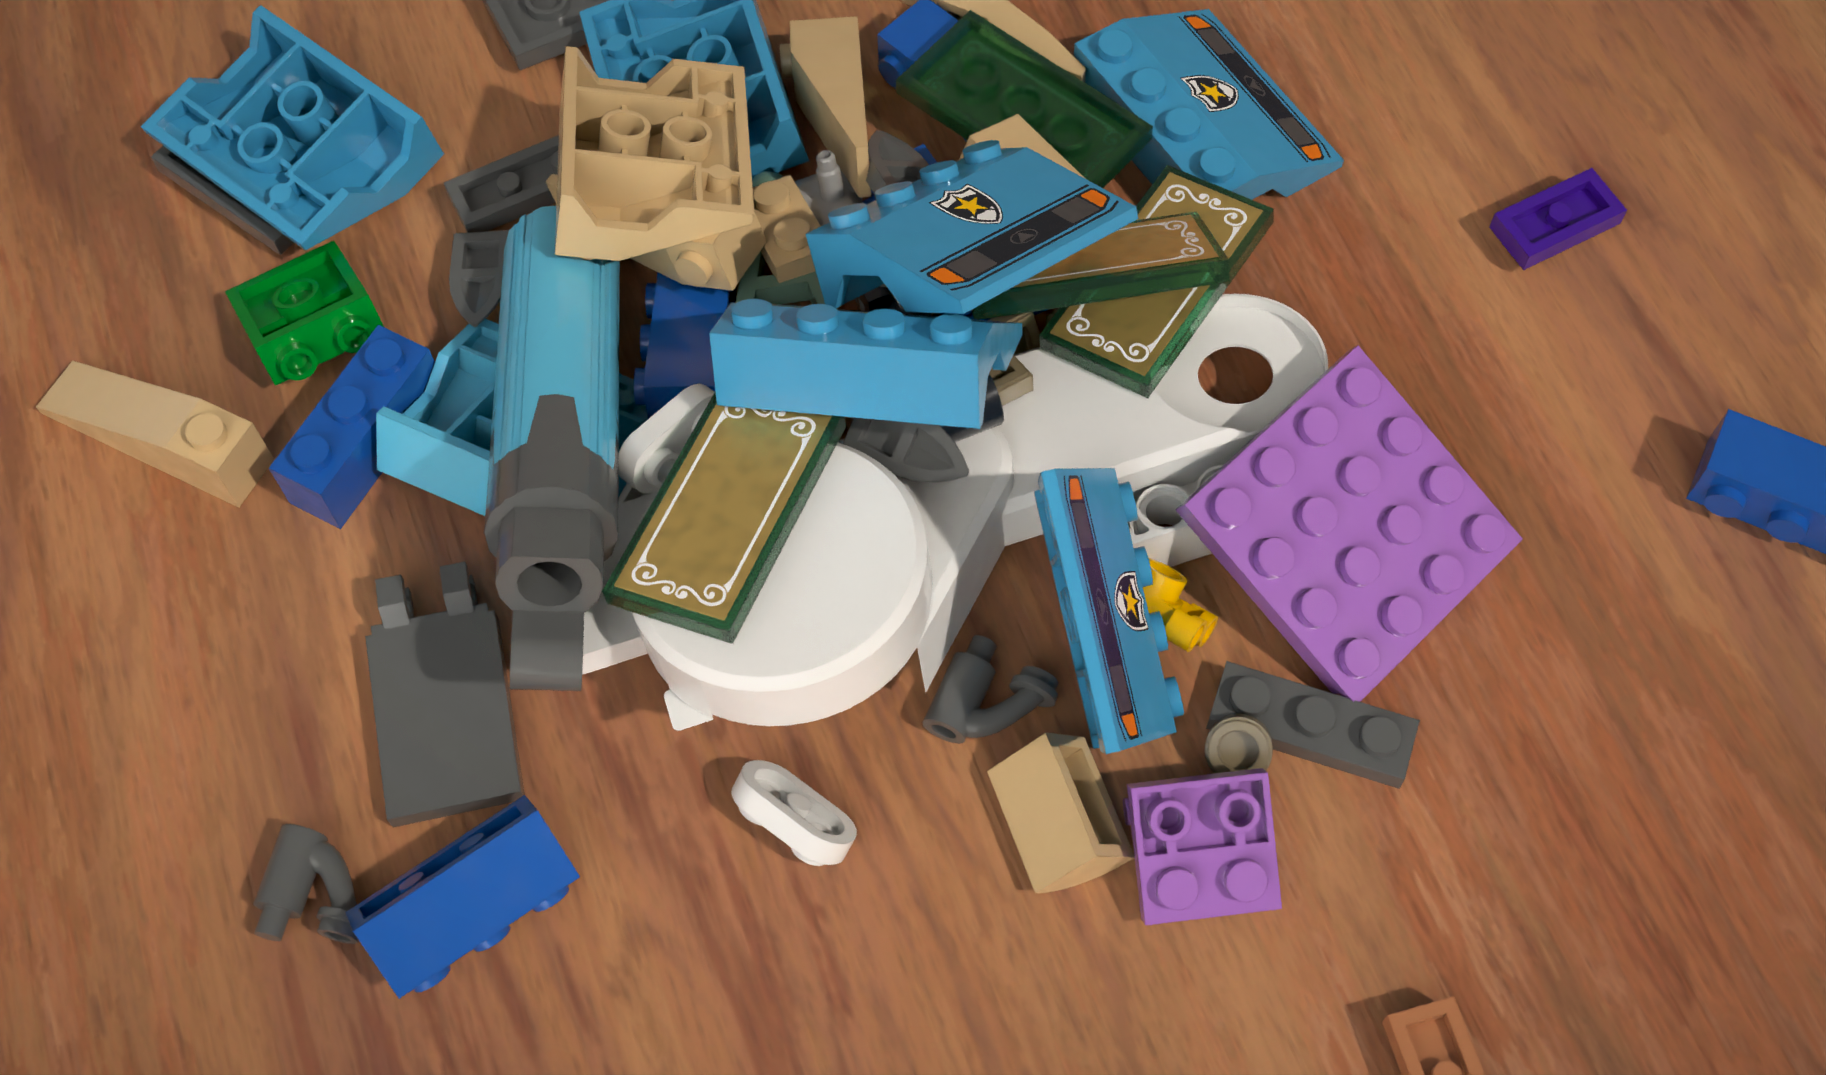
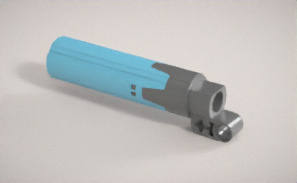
M556 206L540 207L528 215L521 216L519 222L514 224L509 230L504 247L484 533L489 551L497 557L495 584L498 595L513 610L510 690L581 691L584 612L589 610L600 598L604 586V561L612 555L618 539L620 261L585 260L579 257L555 255Z

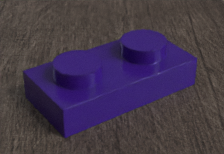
M1590 168L1495 213L1489 228L1519 266L1525 270L1621 224L1627 209L1594 169Z

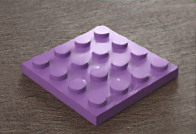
M1358 345L1339 358L1175 509L1330 692L1349 698L1353 702L1355 700L1361 702L1523 540Z

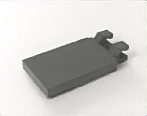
M466 562L440 566L442 592L447 611L419 617L414 615L412 594L408 587L405 588L404 579L401 574L375 579L378 609L383 624L371 626L372 635L365 636L386 818L393 828L513 803L525 795L499 619L494 610H488L487 603L478 604L474 578L472 575H469Z

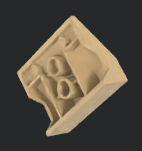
M565 47L559 117L555 255L579 257L585 260L621 261L753 224L754 202L744 67L672 59L647 83L605 79L597 76L578 47Z

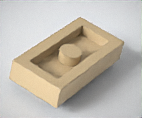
M791 175L753 187L754 211L767 240L761 249V253L778 283L815 272L805 234L821 226Z

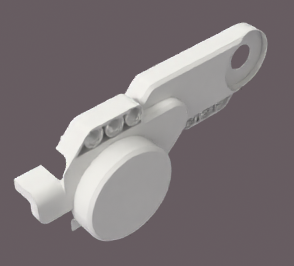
M1222 294L1202 298L1198 301L1145 376L1064 339L1015 354V357L1033 374L1034 390L1002 406L1004 412V422L1002 425L955 442L964 456L969 468V474L966 477L946 482H921L897 476L867 454L844 445V439L833 442L826 427L724 621L614 586L673 480L665 488L651 494L641 493L627 483L618 497V539L612 555L604 561V586L599 600L589 610L584 612L582 675L648 654L659 674L669 685L670 690L665 692L664 699L672 726L678 731L714 720L712 715L729 721L760 726H789L830 717L859 704L879 691L902 669L916 648L918 649L926 693L1004 547L1043 534L1034 491L1040 490L1038 484L1040 472L1066 468H1115L1118 484L1129 481L1136 503L1138 520L1128 522L1133 548L1144 546L1148 558L1162 562L1170 567L1212 554L1175 509L1328 369V356L1325 345L1316 329L1307 319L1280 302L1250 294ZM1227 347H1243L1259 353L1269 362L1273 371V380L1266 393L1256 400L1242 404L1224 403L1209 396L1201 387L1198 380V370L1201 363L1208 355L1217 350ZM1168 524V525H1173V526H1170V527H1161V526H1157V525Z

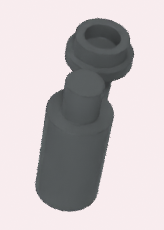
M974 635L966 652H956L953 655L922 724L926 730L936 737L957 744L964 743L966 738H981L993 735L1011 726L1033 711L1037 706L1053 707L1058 698V693L1056 692L1058 680L1041 668L1024 666L1020 674L1013 676L1009 684L1014 695L990 708L981 709V704L996 674L990 661L997 646L992 640L984 636Z
M284 824L281 826L253 903L254 906L262 910L254 932L255 935L272 941H281L289 918H301L317 873L324 881L331 902V907L323 906L318 910L316 917L320 920L317 933L342 943H358V938L352 931L346 915L348 910L357 905L351 876L342 855L332 844L328 843V838L325 835L299 825Z

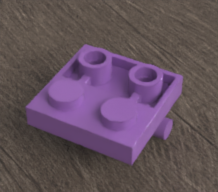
M1258 768L1127 784L1128 798H1123V811L1126 825H1131L1140 914L1141 920L1145 925L1282 909L1269 776L1266 770Z

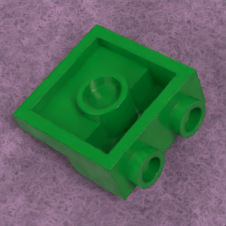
M334 240L225 291L275 386L288 379H306L315 372L317 365L344 352L357 353L378 325L384 327L367 291Z

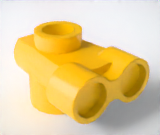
M1148 558L1153 578V585L1143 587L1148 612L1160 611L1169 642L1186 652H1190L1195 645L1202 647L1212 634L1217 624L1218 616L1195 603L1189 604L1180 599L1179 597L1187 583V579L1170 566Z

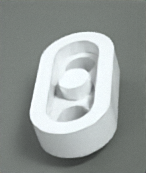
M703 384L691 385L681 391L632 432L619 451V477L644 494L655 493L665 488L674 480L717 404L716 392Z
M752 760L745 763L732 787V797L738 805L741 814L749 821L765 827L791 847L796 857L807 864L822 866L842 862L857 836V830L853 821L843 811L791 772L772 762Z

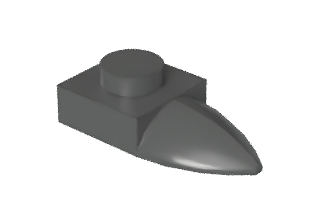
M877 130L868 141L870 165L866 182L873 193L890 184L905 181L913 183L921 179L919 170L929 165L911 146L884 131Z
M509 230L454 233L449 274L450 293L456 309L473 327H477L484 321L501 300L504 247Z
M854 418L843 442L844 445L859 450L877 460L893 474L913 481L938 483L963 478L969 474V468L963 454L955 441L940 425Z

